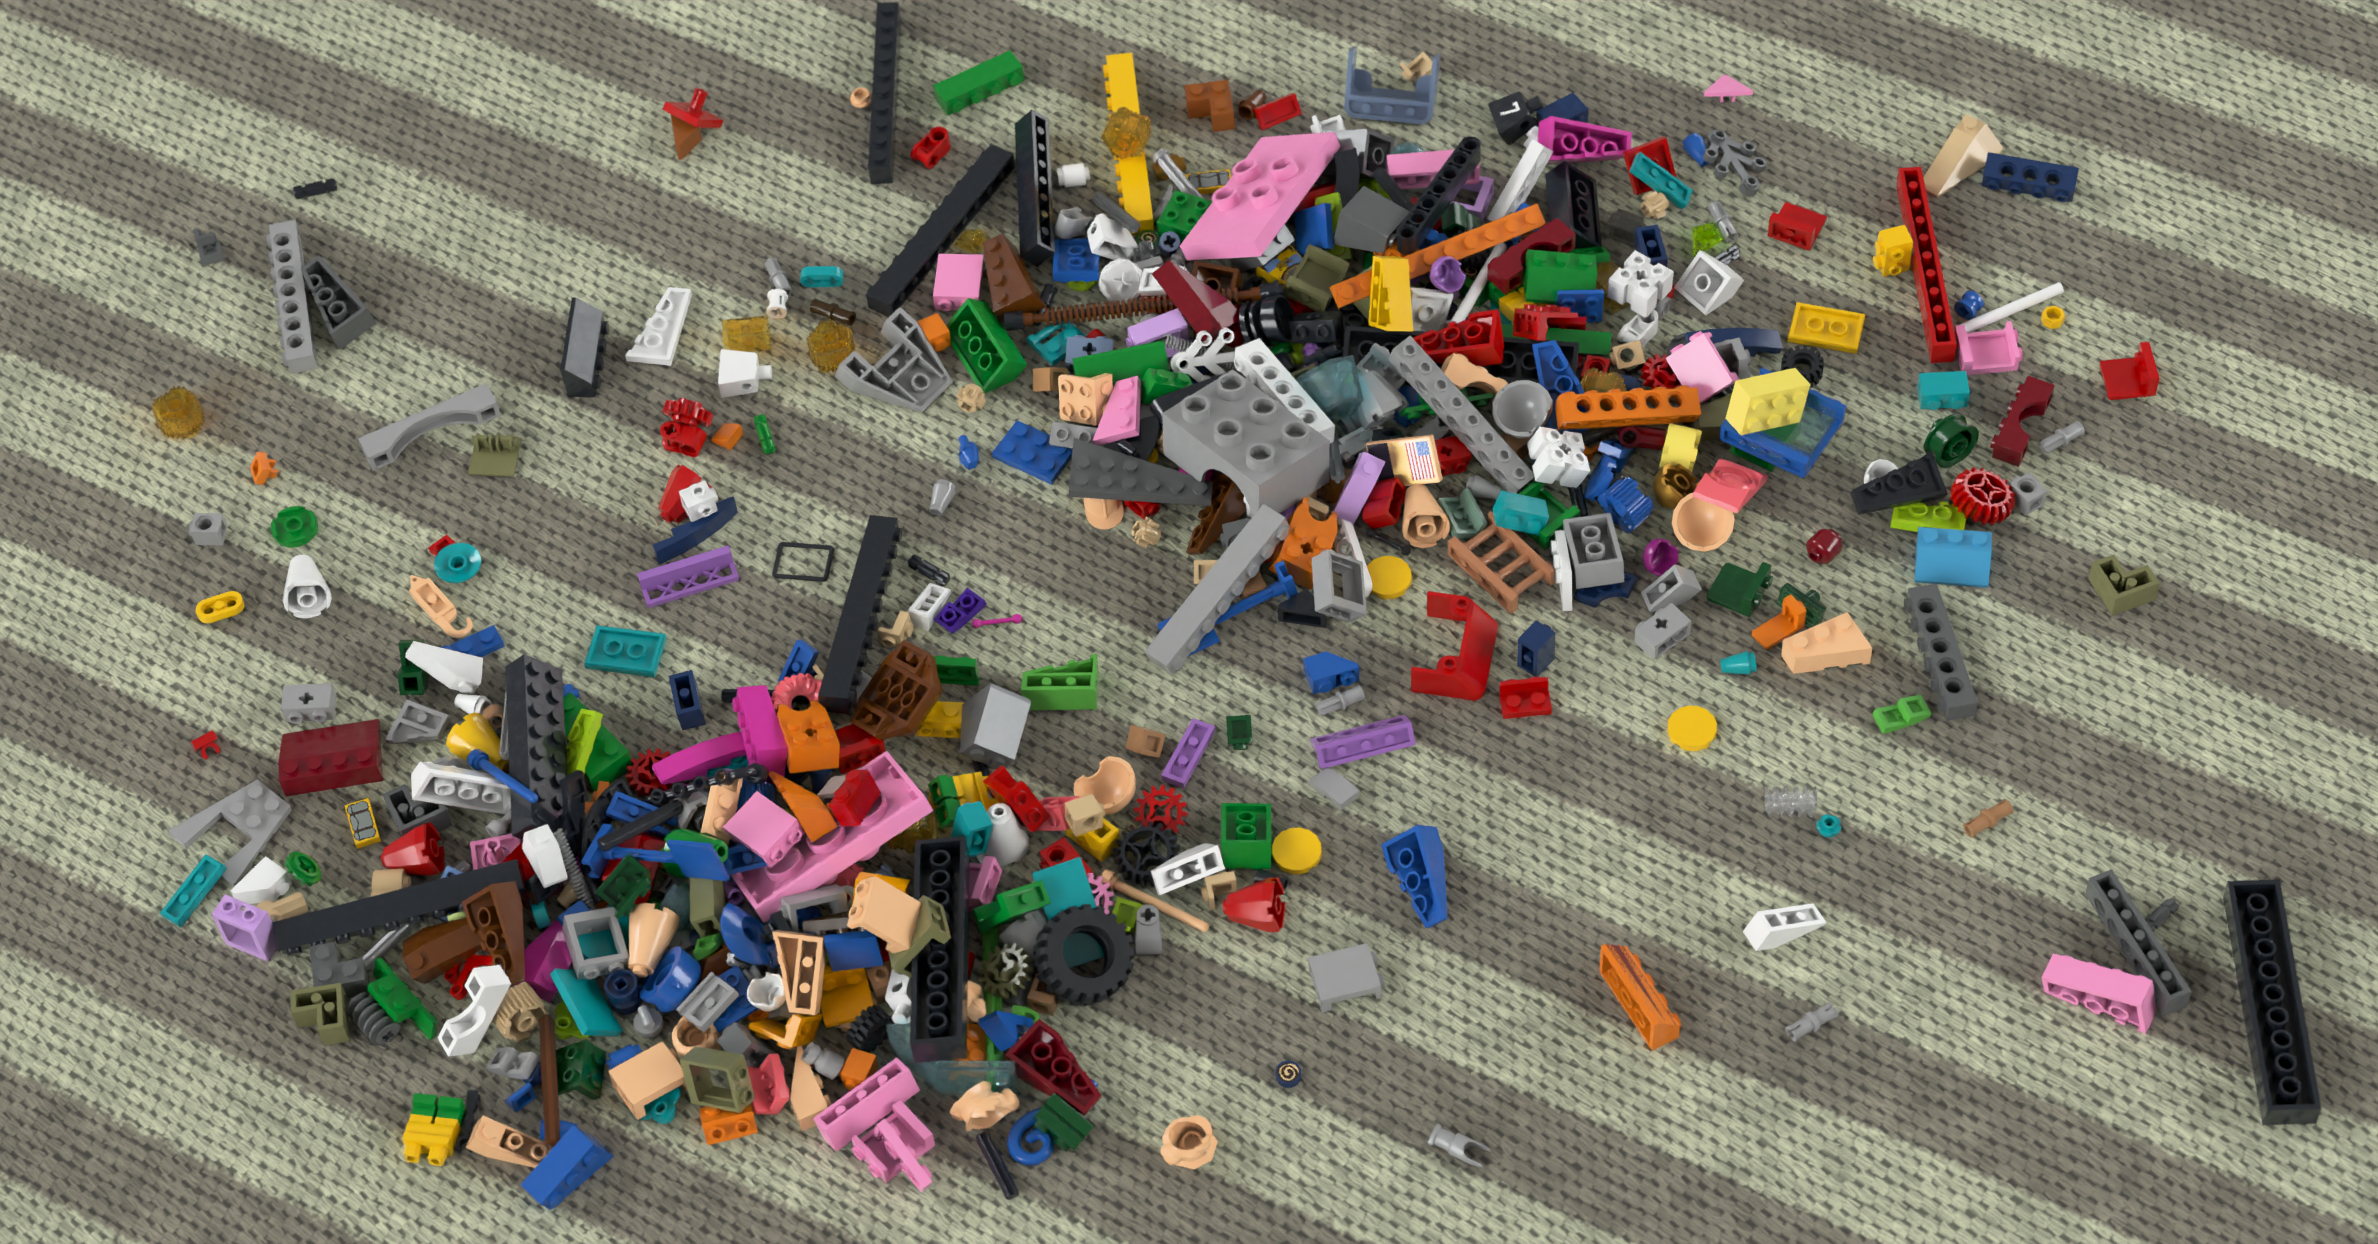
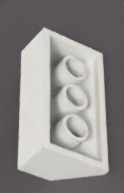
M419 762L411 774L412 800L506 814L511 808L510 788L488 772L439 765L432 762Z

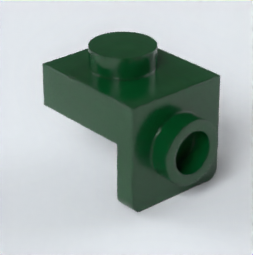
M1251 715L1226 716L1228 747L1233 746V750H1247L1248 745H1253Z

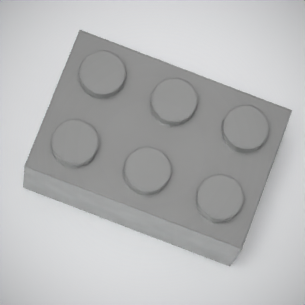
M1611 513L1564 519L1563 530L1565 531L1576 589L1624 582V562Z

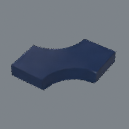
M1624 571V582L1577 589L1574 594V600L1596 608L1600 602L1607 598H1628L1638 581V576Z

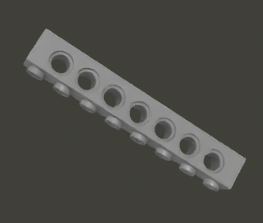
M296 220L269 225L270 234H267L266 237L269 248L272 247V251H268L271 264H274V267L271 268V275L273 281H276V284L273 285L275 298H278V301L275 302L277 314L281 317L277 319L279 331L283 332V335L279 336L281 348L285 349V353H281L284 367H289L291 374L318 369L307 281L301 270L304 266L300 231Z
M1409 336L1392 350L1388 360L1505 491L1519 494L1523 491L1526 485L1535 478L1534 473L1418 343Z

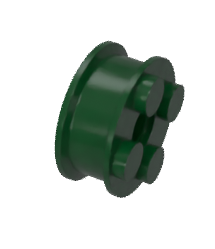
M1951 414L1944 419H1937L1932 424V430L1927 435L1923 448L1926 454L1932 451L1940 467L1950 468L1964 460L1971 453L1978 441L1979 431L1975 426L1967 425L1966 418L1962 414Z

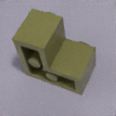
M2115 555L2092 562L2089 581L2112 616L2156 600L2160 584L2148 565L2125 572Z
M341 983L290 991L291 1014L298 1028L317 1025L318 1033L324 1046L350 1041L349 1016L346 1013L348 997Z

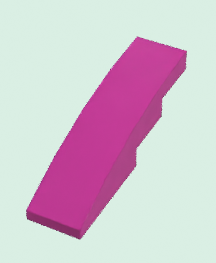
M736 732L698 743L653 764L652 769L662 785L694 779L697 776L706 777L708 769L728 766L732 758L747 755L742 733Z

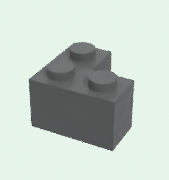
M405 784L382 794L401 836L421 824L429 822L433 824L438 832L452 826L448 812L443 804L424 801L414 802Z
M335 941L310 946L314 987L341 983L348 998L355 997L362 992L370 994L367 991L368 984L370 983L369 973L363 958L342 962Z

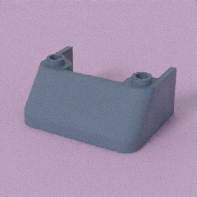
M1353 46L1348 54L1345 112L1350 117L1415 124L1429 122L1433 116L1437 96L1441 54H1436L1433 57L1431 75L1421 76L1416 82L1415 91L1372 88L1371 74L1365 69L1356 68L1357 46Z

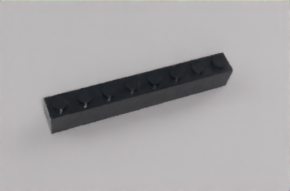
M1031 109L1015 123L1020 258L1038 267L1055 253L1049 119Z

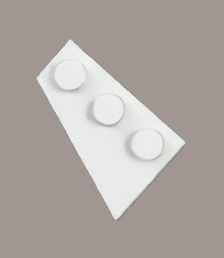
M1559 530L1555 531V540L1551 541V554L1553 555L1554 569H1556V583L1560 585L1562 610L1572 611V570L1565 531Z

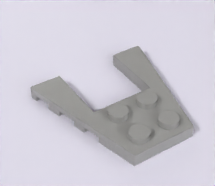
M255 780L173 827L168 833L187 849L219 819L224 817L252 840L224 864L227 869L221 878L232 887H235L243 875L247 874L253 866L252 862L260 852H263L267 846V841L272 834L278 831L292 809L288 803L259 780Z

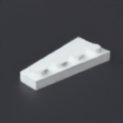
M674 287L667 289L655 308V314L652 318L649 317L645 324L646 328L641 335L637 336L632 350H629L625 355L627 361L671 366L692 297L691 289Z

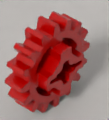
M1657 354L1653 358L1649 357L1641 369V372H1643L1641 379L1646 380L1643 385L1650 386V390L1656 387L1675 389L1678 386H1682L1666 360V354H1663L1661 358Z
M679 398L677 401L666 400L662 410L665 415L673 418L674 422L691 427H698L699 425L710 427L714 414H711L712 412L706 411L701 403L685 398Z
M660 748L655 753L647 749L646 755L639 752L638 760L631 759L632 766H627L628 774L626 777L631 790H636L639 797L644 793L646 796H650L654 789L667 791L668 788H672L675 784L674 782L662 785L655 773L654 777H652V765L670 756L669 751L662 754Z
M1161 785L1159 791L1154 786H1151L1152 792L1150 794L1144 790L1143 795L1145 798L1143 800L1137 798L1136 800L1140 807L1134 808V812L1139 813L1140 816L1134 818L1135 821L1143 822L1144 827L1148 826L1149 821H1153L1154 826L1157 823L1165 824L1167 827L1163 828V831L1169 828L1171 832L1174 831L1179 834L1178 825H1186L1182 817H1188V813L1183 811L1188 806L1187 803H1180V800L1183 798L1181 793L1174 796L1175 789L1171 787L1167 792L1165 785ZM1165 796L1169 799H1166L1165 801H1157L1155 797ZM1149 804L1150 813L1145 818V808ZM1177 806V816L1174 821L1172 819V811ZM1159 807L1165 809L1166 815L1163 818L1160 815L1155 817L1158 814L1156 809Z

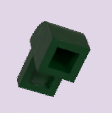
M424 639L400 640L398 643L401 667L397 673L400 695H424L427 690L429 674L405 658L412 642L416 641L425 644Z

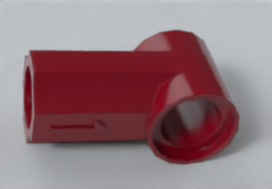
M1639 425L1618 427L1617 436L1624 447L1663 450L1665 429ZM1631 430L1635 432L1631 439L1623 438V434L1626 431Z

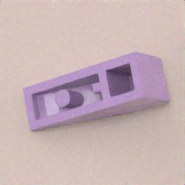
M1366 452L1359 453L1333 509L1337 513V519L1347 520L1352 525L1355 523L1382 471L1385 461Z

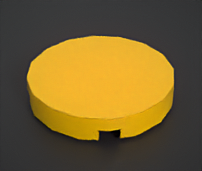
M1381 556L1372 560L1367 565L1373 585L1372 595L1374 593L1381 599H1395L1405 594L1406 590L1410 588L1412 583L1411 569L1401 558Z
M1689 705L1681 707L1672 713L1668 720L1667 733L1671 742L1679 745L1681 749L1699 751L1710 746V743L1716 738L1717 722L1707 709Z
M1289 828L1282 831L1272 844L1273 861L1283 872L1293 875L1309 872V869L1315 868L1319 864L1322 856L1321 842L1317 835L1304 828Z

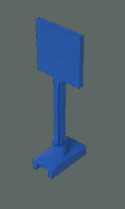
M1282 560L1274 564L1278 581L1270 584V587L1229 606L1226 613L1221 614L1216 620L1215 625L1274 596L1278 597L1285 594L1287 599L1298 594L1294 580L1288 574L1284 561ZM1172 617L1157 624L1160 631ZM1214 628L1204 635L1200 640L1198 648L1191 652L1188 657L1220 641Z
M603 824L581 860L582 864L590 865L592 870L589 876L598 879L610 860L623 859L627 853H630L637 860L676 863L685 877L728 881L730 878L712 843L668 839L667 845L671 852L622 848L619 846L603 852L599 849L597 840L614 831L611 824Z

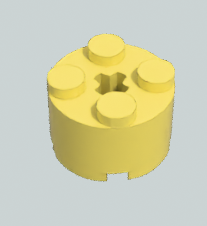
M1669 423L1659 469L1670 463L1673 466L1681 464L1692 472L1702 431Z

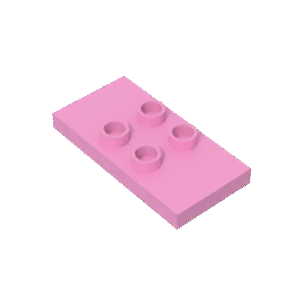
M1335 132L1261 137L1248 156L1233 167V176L1224 187L1218 189L1212 195V204L1180 245L1186 260L1261 257L1332 160L1334 154L1340 149L1341 145Z
M887 751L858 769L868 770L881 791L879 797L876 798L877 801L874 802L875 804L867 812L868 814L863 819V822H861V825L841 826L839 825L840 822L837 821L838 819L833 817L838 827L814 842H811L807 834L804 833L801 839L787 851L782 860L777 862L772 868L764 866L730 875L763 923L770 919L771 914L779 912L778 909L781 907L780 897L830 886L840 872L857 861H865L872 858L879 851L882 844L933 811L923 793Z

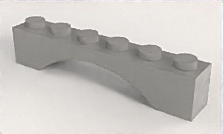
M486 383L442 403L433 405L419 413L410 415L398 422L389 424L377 431L368 433L358 438L372 471L395 462L408 444L430 430L452 424L481 425L501 416L498 404Z

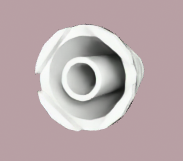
M297 555L292 558L289 564L283 593L284 607L298 618L318 616L323 609H328L332 599L330 589L313 559L308 555Z
M1003 803L994 804L987 811L993 827L987 851L984 855L994 856L1000 866H1008L1007 864L1019 862L1027 854L1029 838L1008 805Z

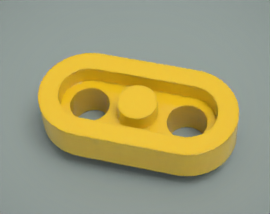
M229 591L200 601L196 606V614L201 622L213 623L239 614L244 609L245 603L240 593Z

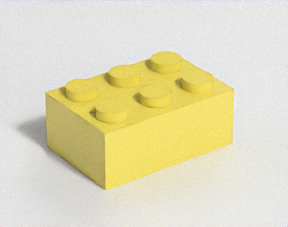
M1796 368L1736 380L1726 419L1740 435L1799 423L1811 384Z

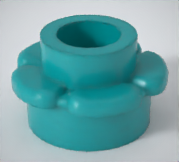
M1825 814L1817 821L1816 827L1822 836L1831 838L1841 831V821L1836 816Z

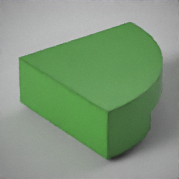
M721 933L697 939L693 952L697 961L709 956L721 946L724 941Z
M1018 1005L1012 1006V1014L1033 1018V1024L1040 1019L1039 1014L1030 1008Z

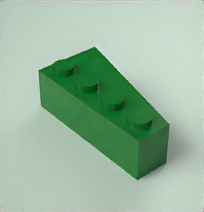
M571 692L563 697L565 739L567 743H569L567 736L581 709L588 710ZM602 723L585 767L584 776L592 792L597 791L599 781L611 784L627 772V766H632L629 751Z

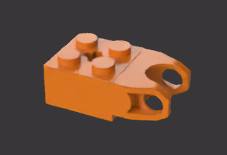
M1303 497L1293 514L1287 519L1290 526L1289 533L1284 540L1277 544L1268 570L1277 574L1274 564L1283 560L1288 574L1292 576L1294 582L1311 590L1313 588L1311 558L1321 554L1324 550L1332 549L1338 531L1337 513L1332 511L1326 521H1318L1310 515L1308 499Z
M817 700L810 701V707L803 711H795L788 708L785 704H777L776 715L788 748L786 764L789 772L797 773L839 768L840 743L826 708Z

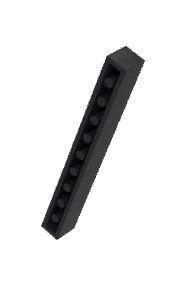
M899 2L877 3L868 171L871 184L893 183L901 35Z
M990 144L986 150L981 152L979 159L968 168L965 176L957 181L954 189L943 198L940 206L932 211L929 219L924 225L919 227L916 235L906 243L902 252L894 257L892 264L886 271L881 273L877 282L869 287L866 293L869 309L890 317L903 305L938 261V254H944L1013 171L1015 168L1013 153L993 144Z
M869 516L818 694L819 703L826 708L827 712L849 714L851 706L856 704V688L861 686L862 683L861 670L862 667L865 668L867 665L866 652L867 649L872 647L873 638L871 634L872 631L877 629L878 619L876 616L877 613L882 611V595L887 593V577L892 575V559H896L898 551L897 542H901L902 528H899L898 518Z
M515 859L272 922L278 951L287 954L288 957L302 954V950L308 949L310 946L336 941V944L350 942L351 937L358 935L361 938L376 935L375 931L378 930L394 931L400 929L401 924L417 925L425 922L424 918L434 916V919L449 916L448 912L455 910L465 912L462 902L491 884L515 881L521 898L522 893L528 892L525 884L526 878L523 864Z

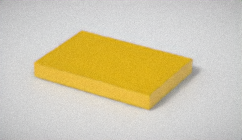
M1796 302L1788 342L1857 354L1865 314Z

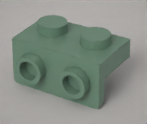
M1464 489L1459 497L1439 498L1437 500V503L1449 519V532L1452 537L1455 536L1459 540L1472 539L1482 532L1487 525V521L1469 489Z

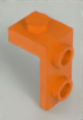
M1790 594L1783 599L1782 613L1752 630L1751 635L1765 650L1771 648L1804 627L1806 617L1804 604L1799 600L1797 601Z

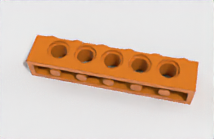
M1688 385L1678 386L1675 389H1667L1666 387H1656L1653 390L1634 388L1621 392L1620 389H1612L1606 393H1598L1596 390L1587 391L1584 394L1564 392L1559 395L1554 403L1558 430L1696 422L1701 415L1698 388H1689ZM1669 401H1674L1678 407L1671 406ZM1646 402H1651L1655 409L1649 408ZM1623 403L1629 404L1632 410L1626 409ZM1600 404L1606 405L1609 411H1604ZM1577 406L1584 407L1586 412L1579 411Z

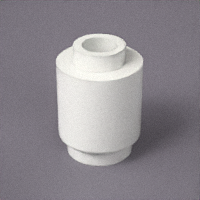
M1084 163L1062 165V168H1057L1059 186H1065V188L1086 185V180H1090L1089 167H1084Z

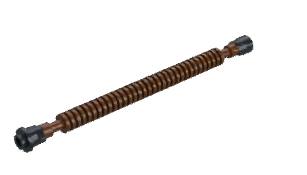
M1274 280V283L1260 284V287H1252L1251 290L1238 291L1237 287H1234V292H1232L1231 288H1228V293H1226L1225 288H1222V293H1220V289H1216V292L1230 300L1232 304L1235 301V305H1239V300L1252 299V301H1263L1267 297L1284 296L1283 284L1278 283V280ZM1159 295L1156 301L1155 296H1151V301H1149V297H1145V302L1143 297H1141L1139 302L1137 298H1133V303L1131 299H1127L1128 304L1123 299L1122 304H1120L1119 300H1116V305H1114V301H1110V306H1108V301H1105L1104 306H1102V302H1098V307L1096 303H1092V308L1090 303L1086 304V308L1084 304H1080V309L1078 305H1074V310L1072 305H1069V310H1067V306H1063V311H1061V307H1057V311L1055 307H1051V312L1049 308H1045V313L1033 314L1032 312L1023 313V311L1004 313L1006 331L1025 329L1026 326H1034V323L1046 322L1047 326H1051L1052 321L1053 326H1056L1057 321L1059 325H1063V320L1065 324H1068V319H1070L1071 324H1074V319H1076V323H1080V318H1082V322H1086V317L1088 322H1092V317L1094 321H1098L1099 316L1101 321L1104 320V315L1106 320H1109L1110 315L1112 319H1115V314H1117L1119 319L1122 313L1124 318H1127V313H1129V317H1133V312H1135V317H1137L1139 312H1141V316H1144L1145 311L1147 314H1150L1151 310L1155 314L1157 310L1159 314H1162V309L1167 313L1168 308L1172 311L1174 308L1177 309V307L1170 298L1167 299V295H1163V300H1161Z

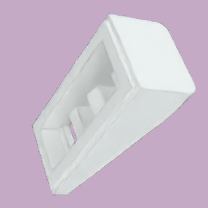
M929 583L907 611L910 614L913 626L928 631L935 622L934 618L940 613L948 600L951 590ZM930 594L937 595L939 598L930 596Z

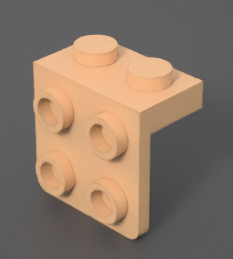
M1104 373L1092 378L1068 374L1060 375L1058 378L1060 418L1065 421L1099 425L1113 391L1112 374Z

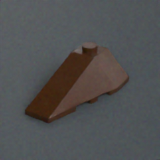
M1195 261L1191 274L1213 290L1220 289V293H1222V288L1226 289V293H1228V288H1231L1232 292H1234V287H1237L1238 291H1240L1243 279L1239 269ZM1193 330V332H1194V339L1196 340L1197 334H1196V332Z
M1215 473L1211 481V506H1206L1204 510L1199 511L1198 518L1201 519V523L1192 532L1186 551L1189 555L1203 554L1220 537V533H1223L1222 524L1236 521L1246 511V503H1244L1242 491L1224 473Z
M515 881L491 884L464 900L462 905L469 927L472 932L478 933L482 940L480 944L482 949L488 951L493 958L492 966L500 965L504 973L509 978L511 983L509 988L525 980L523 906Z
M467 918L425 927L403 940V960L412 979L426 984L482 950L480 945L482 940L477 932H472Z

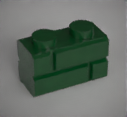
M1055 1093L1049 1097L1033 1117V1120L1036 1121L1034 1126L1044 1135H1047L1049 1132L1056 1138L1054 1143L1065 1152L1068 1149L1074 1152L1094 1127L1093 1124Z

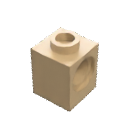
M1641 339L1614 346L1613 352H1610L1613 366L1617 365L1618 370L1646 363L1647 361ZM1626 348L1631 349L1634 353V358L1630 362L1624 361L1621 357L1622 351Z
M1093 793L1065 803V819L1075 837L1103 827L1105 809L1101 802H1097Z

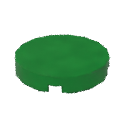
M292 506L281 510L275 520L273 518L270 529L274 540L281 546L288 548L300 547L315 537L318 531V521L311 510L309 511L302 506Z

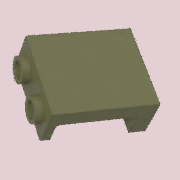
M1309 244L1295 272L1286 281L1284 296L1317 312H1325L1333 299L1330 287L1344 281L1350 264L1340 257H1336L1319 247Z
M922 895L918 900L922 904L910 949L894 954L888 951L892 969L896 973L904 974L909 978H912V959L932 938L943 944L951 938L943 905L925 895Z

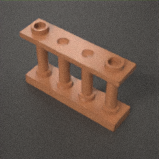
M1492 511L1488 513V527L1466 543L1461 542L1455 536L1448 540V555L1510 614L1518 609V595L1542 578L1550 586L1554 584L1555 569L1548 561L1545 562L1511 529L1496 526ZM1494 534L1503 541V543L1483 557H1477L1471 552L1472 549ZM1510 549L1519 556L1498 572H1492L1487 567L1489 563ZM1525 564H1528L1535 571L1513 588L1508 587L1502 581Z

